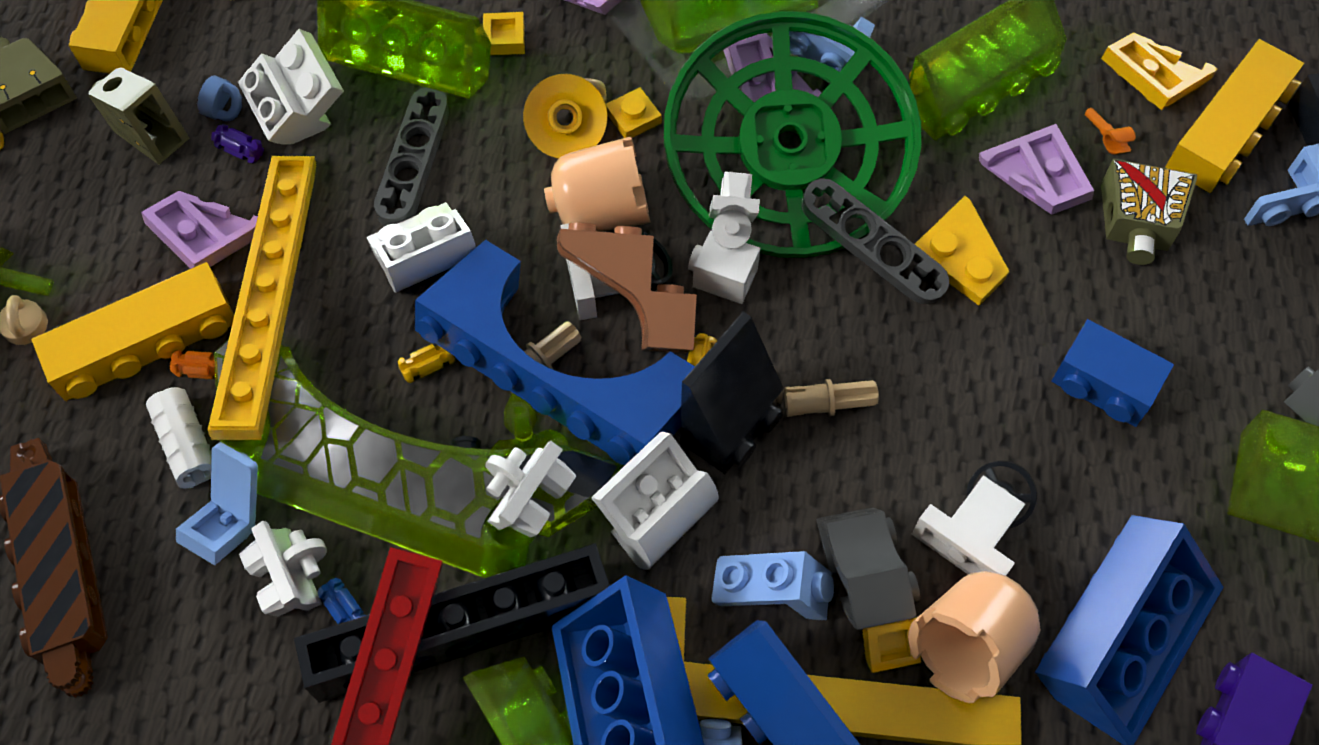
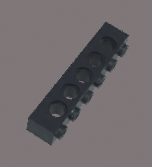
M596 543L434 594L411 673L551 629L553 624L609 587ZM370 614L294 638L304 688L319 703L346 695Z

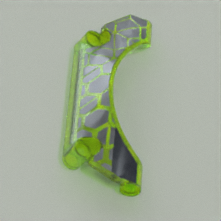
M228 340L214 352L216 391ZM282 344L262 440H220V442L234 450L245 453L258 464L257 494L418 554L441 560L445 564L483 578L525 566L529 546L536 537V535L528 537L510 526L498 530L487 522L510 489V486L507 485L499 497L489 493L486 488L494 476L487 470L485 464L491 455H498L507 459L513 449H475L437 444L395 433L369 423L346 411L316 389L301 372L293 358L290 347ZM558 445L563 449L558 459L564 462L576 474V477L568 490L558 499L552 497L539 486L537 487L530 499L550 513L548 520L538 534L550 537L598 507L591 497L616 475L624 465L571 445ZM544 447L520 449L527 456L519 468L522 470L537 448L544 449Z

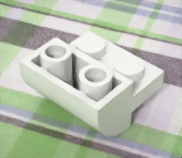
M301 29L296 31L275 58L261 53L238 81L268 141L277 144H294L326 130L331 123L325 112L344 92L312 34Z
M446 202L439 206L428 207L418 215L400 223L387 225L380 229L379 232L367 237L370 247L395 293L454 267L476 248L471 230L457 210H451Z
M660 432L591 498L614 527L610 532L639 568L648 570L718 501L719 496L709 474L698 471L671 433Z

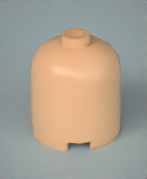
M632 137L618 139L561 156L554 164L551 172L552 186L544 188L549 213L558 212L563 224L576 222L594 224L598 232L614 230L617 226H637L650 223L648 205L642 177L637 169L636 152Z
M988 571L970 573L957 582L911 623L908 633L911 655L915 660L920 656L922 657L926 666L934 673L930 678V682L951 698L966 703H974L979 697H993L1033 650L1041 631L1038 609L1031 596L1020 584L1009 577Z

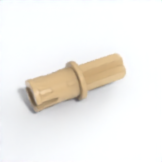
M567 321L536 345L532 342L526 344L527 350L524 352L540 364L553 369L551 364L577 345L582 337L576 327Z
M826 379L824 384L784 387L787 417L828 412L829 416H834L837 409L874 406L878 404L879 400L878 387L873 380L832 384L831 379Z

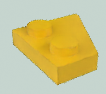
M1134 32L1108 46L1101 58L1119 76L1128 81L1148 101L1155 104L1161 110L1198 89L1209 81L1217 71V68L1209 63H1205L1200 70L1181 62L1179 59L1182 52L1168 46H1160L1151 39Z
M966 196L915 243L917 247L937 261L947 271L949 284L978 306L992 294L1009 274L1005 262L975 207Z

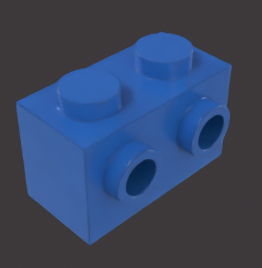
M1087 319L1051 382L1060 386L1068 395L1084 399L1103 409L1114 420L1127 422L1136 427L1151 408L1174 364Z

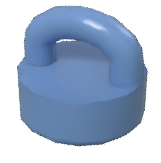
M214 75L209 77L202 85L197 107L201 115L214 120L232 121L238 117L241 111L242 96L235 85L226 79ZM231 97L230 109L228 111L223 110L229 98Z

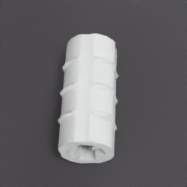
M175 387L153 394L147 400L146 407L152 419L151 423L154 425L159 437L158 442L162 445V450H164L167 458L166 462L170 465L178 487L192 488L211 479L212 451L210 450V444H207L204 436L205 433L202 431V425L198 422L197 414L194 412V406L191 405L186 390Z

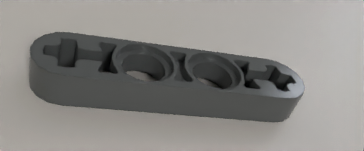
M421 88L410 99L374 200V208L378 220L384 227L400 223L416 215L450 112L447 96L439 88ZM431 102H435L437 106L430 108L428 114L429 121H426L423 107H428ZM416 135H426L430 138L428 143L421 147H413L408 144L409 140ZM405 168H413L418 171L417 176L409 181H401L396 178L398 172ZM396 192L401 193L400 201L402 208H397L394 214H389L387 208L395 206L398 198Z
M830 179L814 180L808 185L801 203L806 217L900 292L920 304L935 303L946 293L949 287V277L942 265L863 203ZM824 193L828 194L831 197L828 203L829 206L824 205L820 209L814 206L816 197L813 194L818 197L823 196ZM843 205L847 210L843 212L838 223L835 224L831 220H833L836 212L838 213ZM851 218L864 220L869 228L868 235L861 239L849 236L845 229V222ZM887 245L898 247L903 254V263L895 267L885 264L881 260L880 249ZM913 260L917 265L905 279L901 274L906 271ZM929 274L935 279L932 284L934 289L929 288L924 292L918 287L921 284L920 278L924 279Z

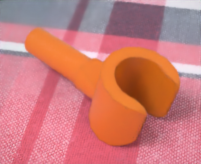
M1093 108L1086 110L1085 116L1100 130V133L1103 135V143L1110 154L1131 152L1127 142L1134 141L1136 138L1132 127L1114 129Z

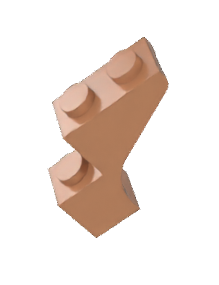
M580 222L569 223L568 229H560L557 236V250L559 254L623 295L633 305L641 324L642 351L688 353L694 350L697 295L684 294V286L657 285V292L651 291L654 236L642 235L641 228L632 226H617L614 228V233L596 231V225Z

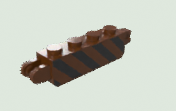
M36 438L10 447V472L0 475L2 488L0 514L8 524L10 536L5 539L4 547L11 564L15 566L17 582L12 584V594L17 607L23 613L25 627L21 628L19 632L22 648L28 657H32L44 665L45 672L48 674L46 678L49 679V684L56 689H61L66 695L76 698L77 696L82 697L84 693L87 694V691L92 689L91 685L94 684L92 682L94 677L91 675L93 669L90 654L100 651L108 636L78 483L64 471L61 465L53 462L47 445L40 438Z

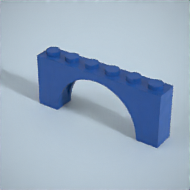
M484 240L415 300V331L424 340L442 347L453 354L463 365L475 368L492 379L499 388L511 391L528 402L538 413L555 419L567 427L573 435L591 442L608 453L619 464L626 465L660 432L671 433L673 436L681 427L682 381L695 366L671 351L652 366L639 372L622 377L593 379L571 376L550 369L535 361L519 348L508 333L502 314L519 288L521 261L487 240Z

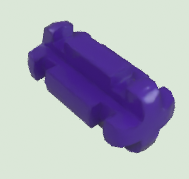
M218 125L216 131L212 132L211 140L214 141L216 148L220 149L223 146V151L242 160L247 157L248 163H256L264 153L260 140H252V136L234 128L228 129V125Z

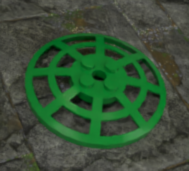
M778 11L758 14L734 22L713 34L692 53L680 69L669 93L664 114L663 143L667 165L677 190L689 208L710 229H712L715 218H709V212L700 204L688 186L680 166L678 152L703 154L704 163L709 175L720 192L724 174L719 166L716 154H740L745 167L750 172L749 174H752L750 197L763 184L785 191L788 212H779L759 206V213L756 218L773 223L790 224L793 247H778L756 242L752 239H748L746 243L760 247V253L784 258H807L830 254L845 247L836 240L811 246L807 223L812 221L806 217L801 207L803 189H807L808 185L814 180L830 179L886 221L905 197L917 171L921 151V120L915 96L905 75L893 58L873 39L856 28L831 17L808 12ZM789 31L824 36L847 46L855 53L840 72L816 60L790 56ZM772 32L773 58L749 64L729 78L711 61L719 52L738 41L758 34ZM868 63L880 73L891 89L899 106L902 121L877 126L875 116L868 101L853 83ZM791 71L811 74L830 84L819 97L805 91L795 90L792 86ZM774 72L776 91L762 96L755 103L739 89V87L753 78ZM699 73L717 91L705 112L701 136L676 134L681 102L690 83ZM843 94L857 111L863 128L841 130L839 121L831 108ZM726 101L744 116L739 137H714L716 121ZM783 132H794L800 137L801 145L794 149L785 148L780 144L778 136ZM905 139V154L901 173L893 192L884 201L864 189L876 166L879 143ZM865 145L862 166L854 181L834 168L841 148ZM842 205L839 212L845 209L846 207ZM865 223L849 233V236L855 239L865 238L869 233L868 225Z

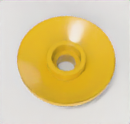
M557 74L539 82L528 95L523 111L524 127L529 139L540 151L559 159L570 152L593 147L600 142L607 126V108L602 95L589 81L572 74ZM565 109L572 114V121L569 125L564 126L558 123L557 113L560 110Z

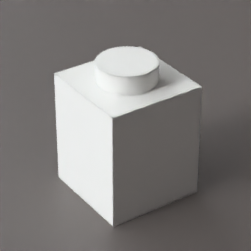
M710 231L704 245L697 244L690 257L688 269L693 271V287L743 304L758 270L760 247L745 243L737 249H727L721 247L715 241L712 231Z

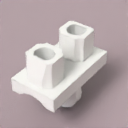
M724 172L720 195H713L709 218H715L712 225V235L721 247L737 249L743 246L750 238L752 231L751 222L758 215L760 199L750 198L752 174Z
M549 441L544 449L537 448L522 470L519 467L527 455L516 447L507 459L498 455H491L485 466L494 478L486 488L487 491L499 497L507 485L510 486V489L487 522L498 530L510 526L528 537L537 535L550 515L547 510L530 499L537 487L539 486L552 497L558 499L568 490L576 477V474L564 462L558 459L563 449Z
M261 521L252 527L251 530L255 541L240 552L239 556L244 568L250 575L262 577L269 572L273 582L257 592L256 598L262 612L278 617L295 608L309 611L321 605L322 602L312 579L321 573L317 562L327 553L324 541L319 538L306 539L303 530L291 532V529L288 528L271 529L266 521Z

